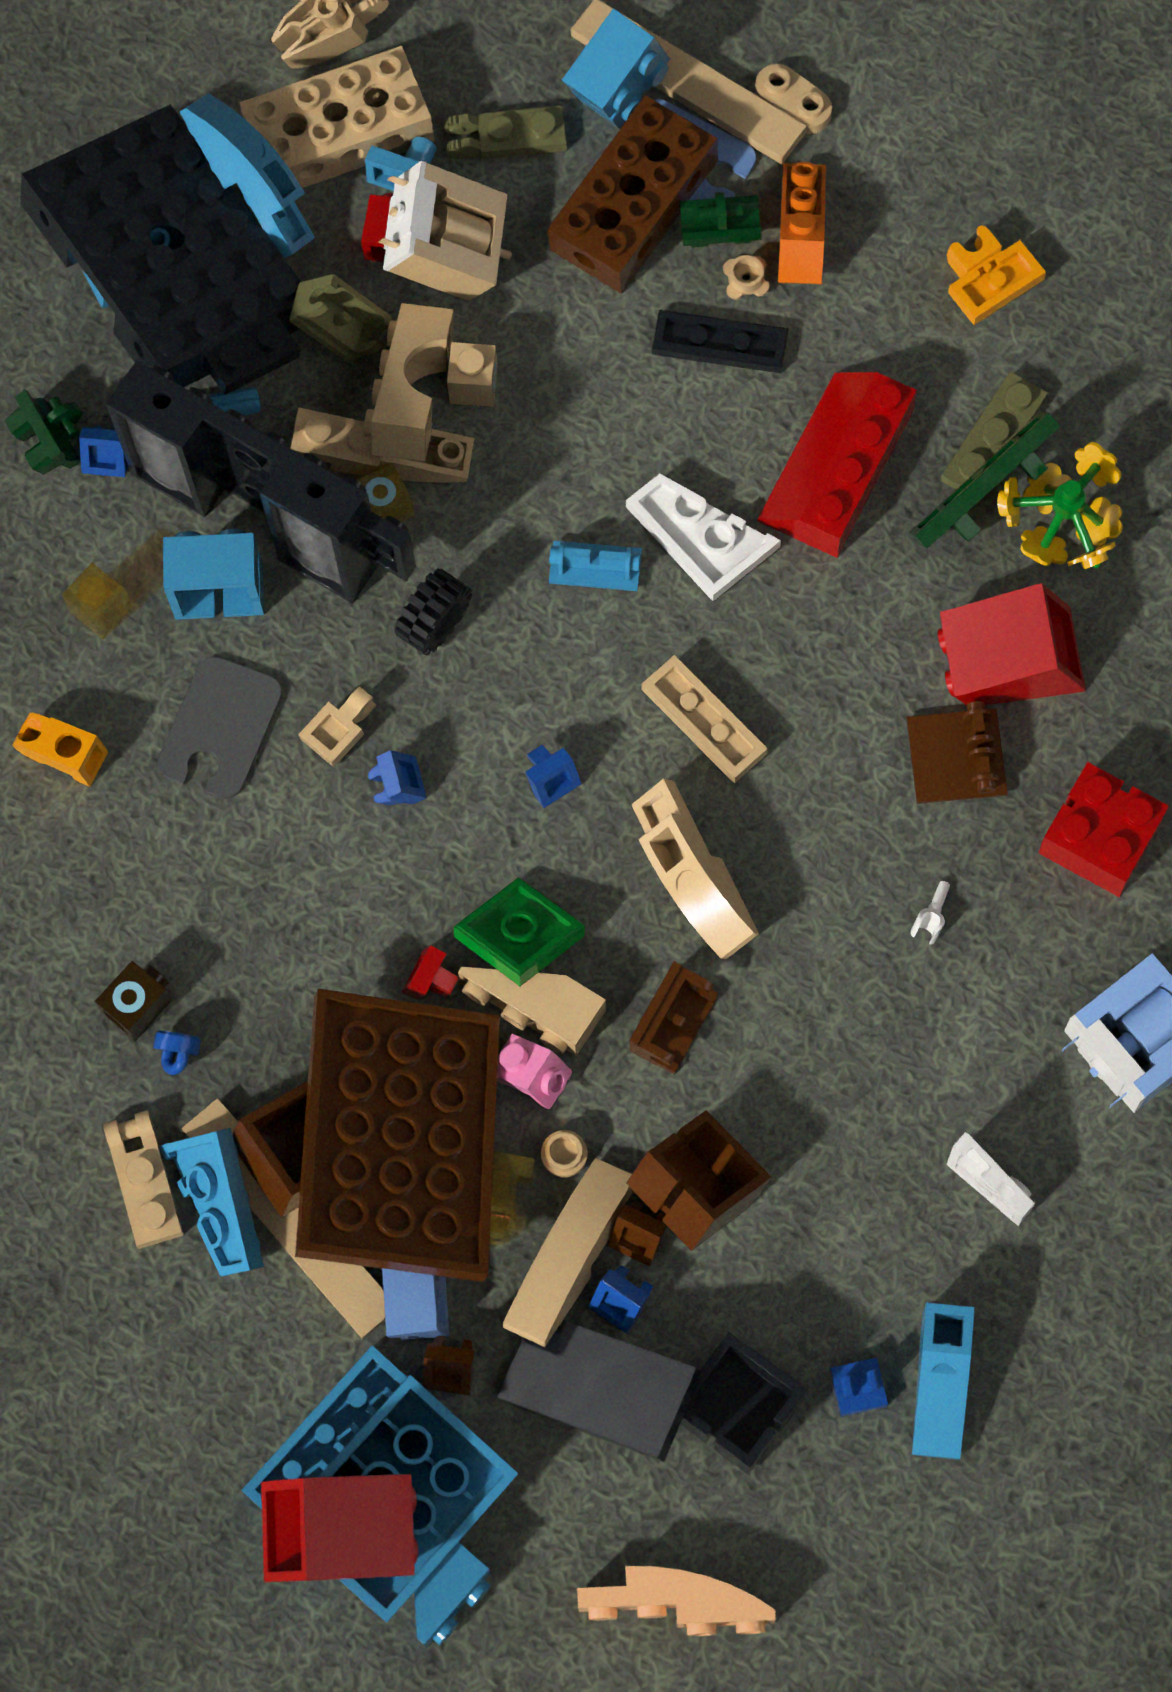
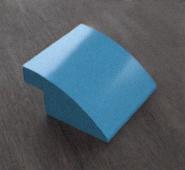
M372 1345L241 1491L262 1509L261 1482L411 1474L412 1487L416 1493V1508L413 1513V1536L418 1544V1558L414 1564L415 1575L338 1579L387 1623L518 1473L411 1375L405 1376Z

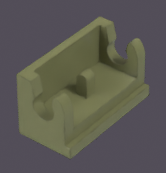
M330 274L299 283L289 321L347 363H353L356 358L374 354L382 348V344L376 340L369 342L370 337L375 332H382L388 329L389 322L393 317L339 277Z

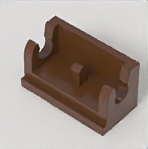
M673 961L629 1040L630 1052L675 1075L719 995L718 992L713 990L715 985Z

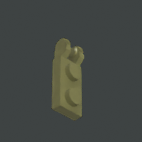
M562 105L477 114V117L471 114H460L459 116H450L443 122L444 131L448 135L479 133V140L462 138L461 140H453L446 144V155L451 159L481 157L483 160L567 151Z

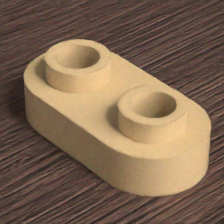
M768 65L758 73L755 85L756 95L806 125V134L818 133L828 126L831 120L832 103L823 91L786 65ZM773 80H781L784 84L781 86H773L770 82ZM806 104H814L817 106V109L809 111L804 106Z

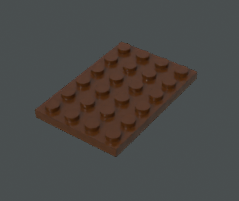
M317 989L313 1006L295 1257L484 1282L488 1276L500 1015Z

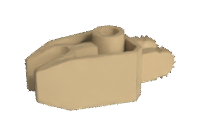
M301 0L282 18L271 40L281 52L285 51L281 58L291 69L317 65L365 43L368 29L365 25L379 14H382L383 11H386L389 1L363 0L356 6H353L358 0Z

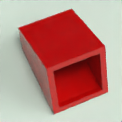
M1043 583L940 612L942 628L938 629V640L943 653L948 657L950 670L945 672L946 685L951 696L957 698L966 706L976 701L984 702L985 705L1086 691L1071 608Z
M411 1474L298 1478L261 1482L264 1582L415 1575L414 1564L418 1558V1544L413 1536V1513L416 1508V1493L412 1487Z

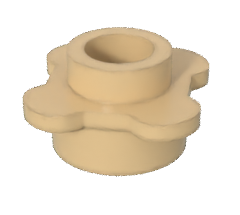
M743 255L726 261L723 266V272L728 276L729 285L726 289L727 295L735 300L742 298L743 295L755 294L758 297L766 295L769 291V283L764 279L765 260L759 256ZM744 275H749L750 279L748 281H745L742 279V277Z

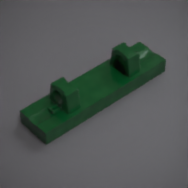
M1041 411L909 532L911 536L922 547L927 549L952 526L964 540L970 541L981 531V528L967 512L1017 466L1030 479L1037 480L1048 470V467L1034 450L1061 425L1050 413Z

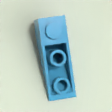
M936 1303L925 1304L921 1323L912 1455L956 1460L961 1458L975 1307Z

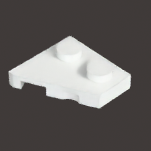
M965 1132L953 1145L946 1165L1019 1226L1031 1213L1035 1205L1029 1198L1032 1195L1031 1192L1018 1179L1012 1176L1009 1177L990 1155Z

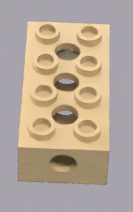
M402 46L239 102L243 118L277 151L302 188L366 166L365 158L371 145L401 154L408 151L414 137H424L434 142L432 118Z

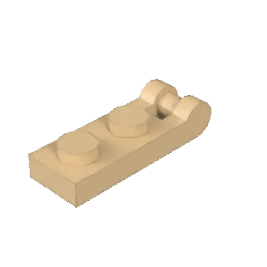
M149 1110L134 1114L135 1119L118 1123L117 1119L103 1123L105 1136L111 1151L138 1249L184 1236ZM140 1136L144 1148L127 1153L124 1141Z

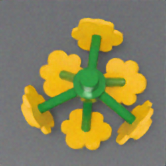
M1095 442L1088 443L1085 448H1079L1075 452V458L1079 461L1076 465V470L1081 476L1078 482L1072 480L1070 476L1062 474L1057 464L1052 462L1046 463L1045 465L1048 467V470L1037 480L1030 479L1027 476L1029 486L1025 488L1023 497L1018 492L1016 477H1010L1008 481H1005L1004 489L998 493L997 506L1000 516H1007L1008 527L1019 526L1020 507L1037 506L1038 511L1042 514H1049L1053 510L1055 512L1049 528L1039 526L1034 531H1023L1021 535L1023 542L1020 549L1024 555L1044 566H1049L1052 562L1064 564L1068 559V553L1064 550L1066 542L1060 537H1055L1063 519H1072L1076 527V536L1082 541L1086 553L1067 562L1068 566L1081 562L1083 569L1092 566L1097 569L1102 562L1109 559L1106 551L1114 548L1116 544L1115 541L1104 544L1107 538L1114 539L1121 534L1123 524L1119 518L1122 515V508L1117 504L1111 505V502L1105 497L1094 499L1089 507L1085 503L1084 488L1091 480L1097 486L1104 487L1107 483L1115 484L1121 479V471L1115 466L1117 458L1112 453Z

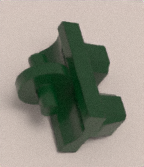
M716 192L715 198L680 201L683 246H691L692 248L707 247L708 244L732 242L744 244L761 240L762 238L758 195L725 197L724 192Z
M25 389L17 394L14 398L19 407L4 422L15 438L22 442L36 433L40 442L25 452V458L31 468L44 475L60 464L69 469L78 465L81 460L68 439H73L79 435V431L75 426L82 417V411L79 406L73 402L62 404L57 396L51 398L48 402L43 398L34 399Z

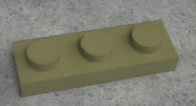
M1010 371L942 473L941 481L957 489L1037 415L1047 399L1048 392Z

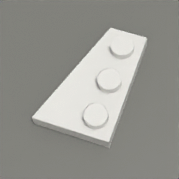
M660 473L626 500V508L712 601L717 599L781 546V540L768 533L764 535L746 525L745 520L732 513L728 515L706 503V499Z

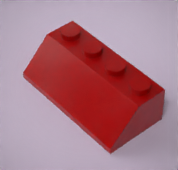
M835 372L763 507L757 522L838 558L914 411L917 390L878 372Z

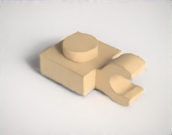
M359 686L339 710L328 701L298 734L300 739L330 765L335 767L364 735L362 729L356 724L364 720L376 707V704L372 701L373 697Z

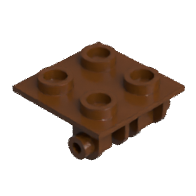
M976 701L967 704V711L906 717L917 804L1008 795L997 708L985 709L984 702Z

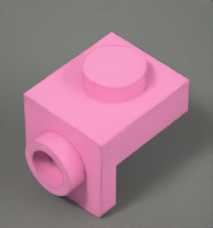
M511 1034L498 1055L497 1081L530 1095L540 1106L546 1109H550L572 1075V1070L552 1050L514 1034Z

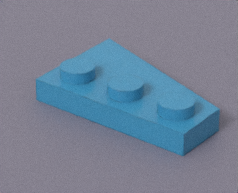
M231 1128L160 1145L159 1148L165 1160L173 1159L182 1177L176 1184L183 1198L191 1197L200 1215L197 1228L220 1277L264 1267L260 1242L256 1235L249 1206V1196L245 1189L238 1161V1151L234 1144Z

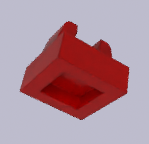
M430 945L421 952L401 992L417 1000L426 995L428 990L446 998L448 994L452 993L459 977L441 967L446 953Z

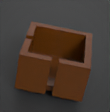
M308 1081L239 1119L232 1134L238 1156L280 1217L299 1208Z
M705 1110L681 1127L677 1134H671L650 1149L626 1184L655 1214L662 1210L666 1214L662 1221L693 1251L746 1211L772 1176Z

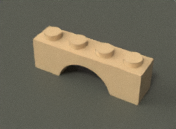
M401 303L397 321L390 320L387 333V346L390 347V350L383 349L380 358L379 373L383 378L374 380L372 405L375 406V409H367L364 423V435L371 436V455L425 461L432 433V398L420 393L411 385L424 376L446 372L450 358L451 342H453L454 309Z

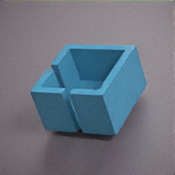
M613 8L565 74L562 81L582 103L620 129L640 103L641 95L645 89L648 91L651 86L656 87L664 79L669 68L667 63L670 61V58L655 37Z
M226 529L216 535H201L194 531H183L175 534V537H163L164 591L175 620L215 618V589L222 588L224 617L264 615L263 563L254 533H247L241 529Z

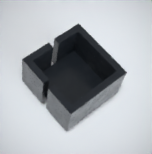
M728 1332L701 1368L702 1375L681 1425L705 1443L713 1436L716 1439L714 1441V1450L749 1475L775 1439L776 1432L771 1428L773 1427L778 1432H781L805 1399L807 1389Z

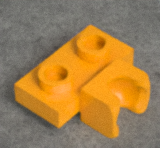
M980 225L977 228L978 237L975 240L977 251H967L960 243L954 242L950 245L947 252L948 264L960 277V279L949 285L948 294L973 325H976L1045 280L1046 271L1021 240L1001 251L1002 245L984 225Z

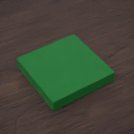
M519 877L454 926V938L520 987L585 936V925Z

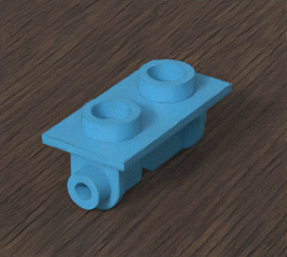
M553 541V546L550 548L549 584L638 591L642 548Z

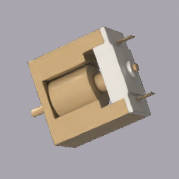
M420 161L398 177L392 175L387 179L395 183L393 196L390 199L386 236L378 241L384 244L385 249L383 270L467 301L473 300L496 285L499 258L510 260L512 252L501 248L508 194L424 161Z

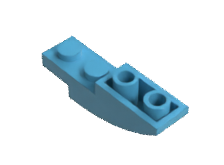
M209 93L179 111L187 124L188 130L196 139L223 188L226 189L237 183L246 203L251 207L263 230L284 258L294 254L315 238L294 202L305 194L303 188L277 151L246 119Z

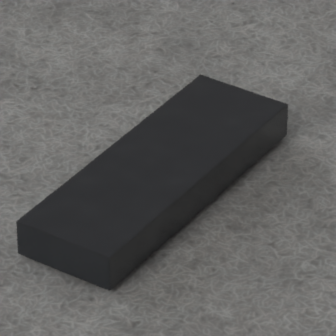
M659 309L652 345V355L782 374L789 328Z

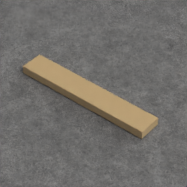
M593 0L571 28V37L587 45L613 8L600 0ZM631 20L655 37L670 58V61L667 63L669 66L667 74L655 88L782 165L806 134V125Z
M217 1098L183 1126L182 1130L189 1138L231 1128L233 1134L238 1121ZM238 1156L245 1189L249 1196L250 1210L360 1338L365 1340L385 1322L384 1290L363 1266L295 1257L299 1208L280 1217Z

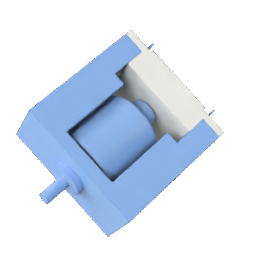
M1153 953L1069 1019L1065 1028V1033L1072 1041L1062 1049V1052L1075 1043L1079 1053L1089 1063L1091 1075L1093 1077L1098 1076L1116 1096H1120L1109 1108L1122 1099L1135 1113L1172 1083V975ZM1116 1027L1121 1035L1118 1039L1110 1032ZM1135 1054L1148 1062L1143 1069L1132 1058Z

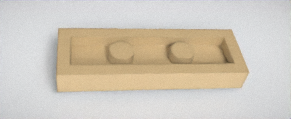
M675 655L641 684L642 691L734 784L767 755L768 748Z

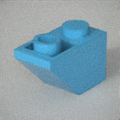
M459 1542L414 1591L417 1639L426 1648L433 1641L441 1645L458 1626L459 1622L453 1617L465 1603L473 1608L491 1587L486 1581L491 1574L490 1569Z

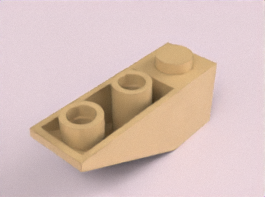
M461 967L458 971L460 984L464 986L462 992L468 998L482 1006H485L489 1001L503 1010L501 1017L509 1024L520 1030H524L526 1026H529L542 1035L539 1040L545 1046L561 1055L567 1050L577 1056L606 1012V999L567 975L537 973L520 987L497 969Z

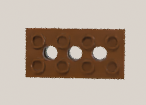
M645 95L548 227L550 251L622 294L680 215V201L690 200L718 162V138Z

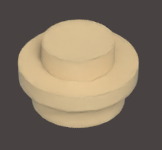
M568 1130L556 1131L549 1135L542 1144V1163L546 1170L554 1176L562 1178L574 1176L584 1168L587 1162V1146L584 1140L575 1132Z

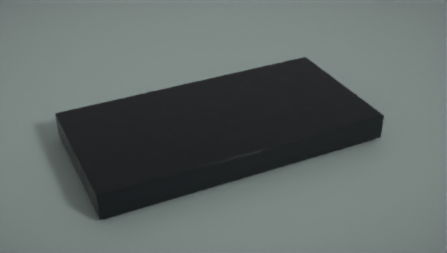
M563 1320L545 1347L523 1337L497 1398L504 1403L664 1462L702 1372L691 1365Z

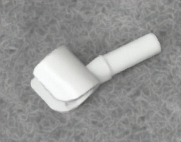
M939 882L931 904L928 908L919 912L911 928L912 937H915L919 928H924L932 934L929 944L932 945L936 942L945 924L941 908L950 888L948 882Z

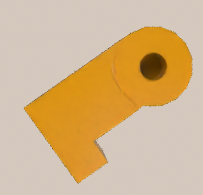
M33 712L28 714L12 744L17 751L26 757L69 774L74 780L91 787L108 754V750L97 735L55 718H48Z

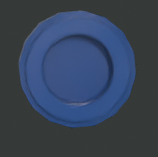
M158 1030L155 1033L153 1049L162 1050L161 1065L163 1070L170 1075H177L186 1068L189 1055L199 1056L202 1040L197 1036ZM178 1053L176 1062L173 1064V1055Z

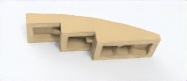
M597 1158L594 1159L547 1235L503 1321V1328L543 1347L547 1345L590 1280L591 1266L610 1239L614 1229V1220L634 1192L626 1184L632 1175L631 1173Z

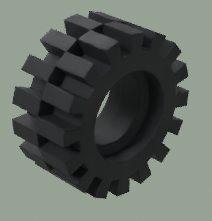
M442 568L435 569L433 574L429 573L425 578V582H420L416 587L417 591L408 598L407 601L409 603L402 608L400 612L402 616L397 619L395 624L397 627L394 629L396 636L426 656L430 652L434 653L438 645L442 646L446 641L447 635L454 631V626L456 623H460L463 618L462 613L467 610L468 602L472 598V589Z

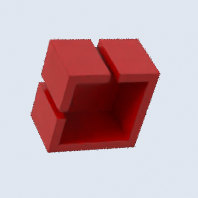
M1087 762L1071 789L1065 804L1063 803L1045 834L1039 854L1120 897L1160 827L1169 805L1134 786L1131 787L1129 793L1121 790L1124 783L1123 780Z

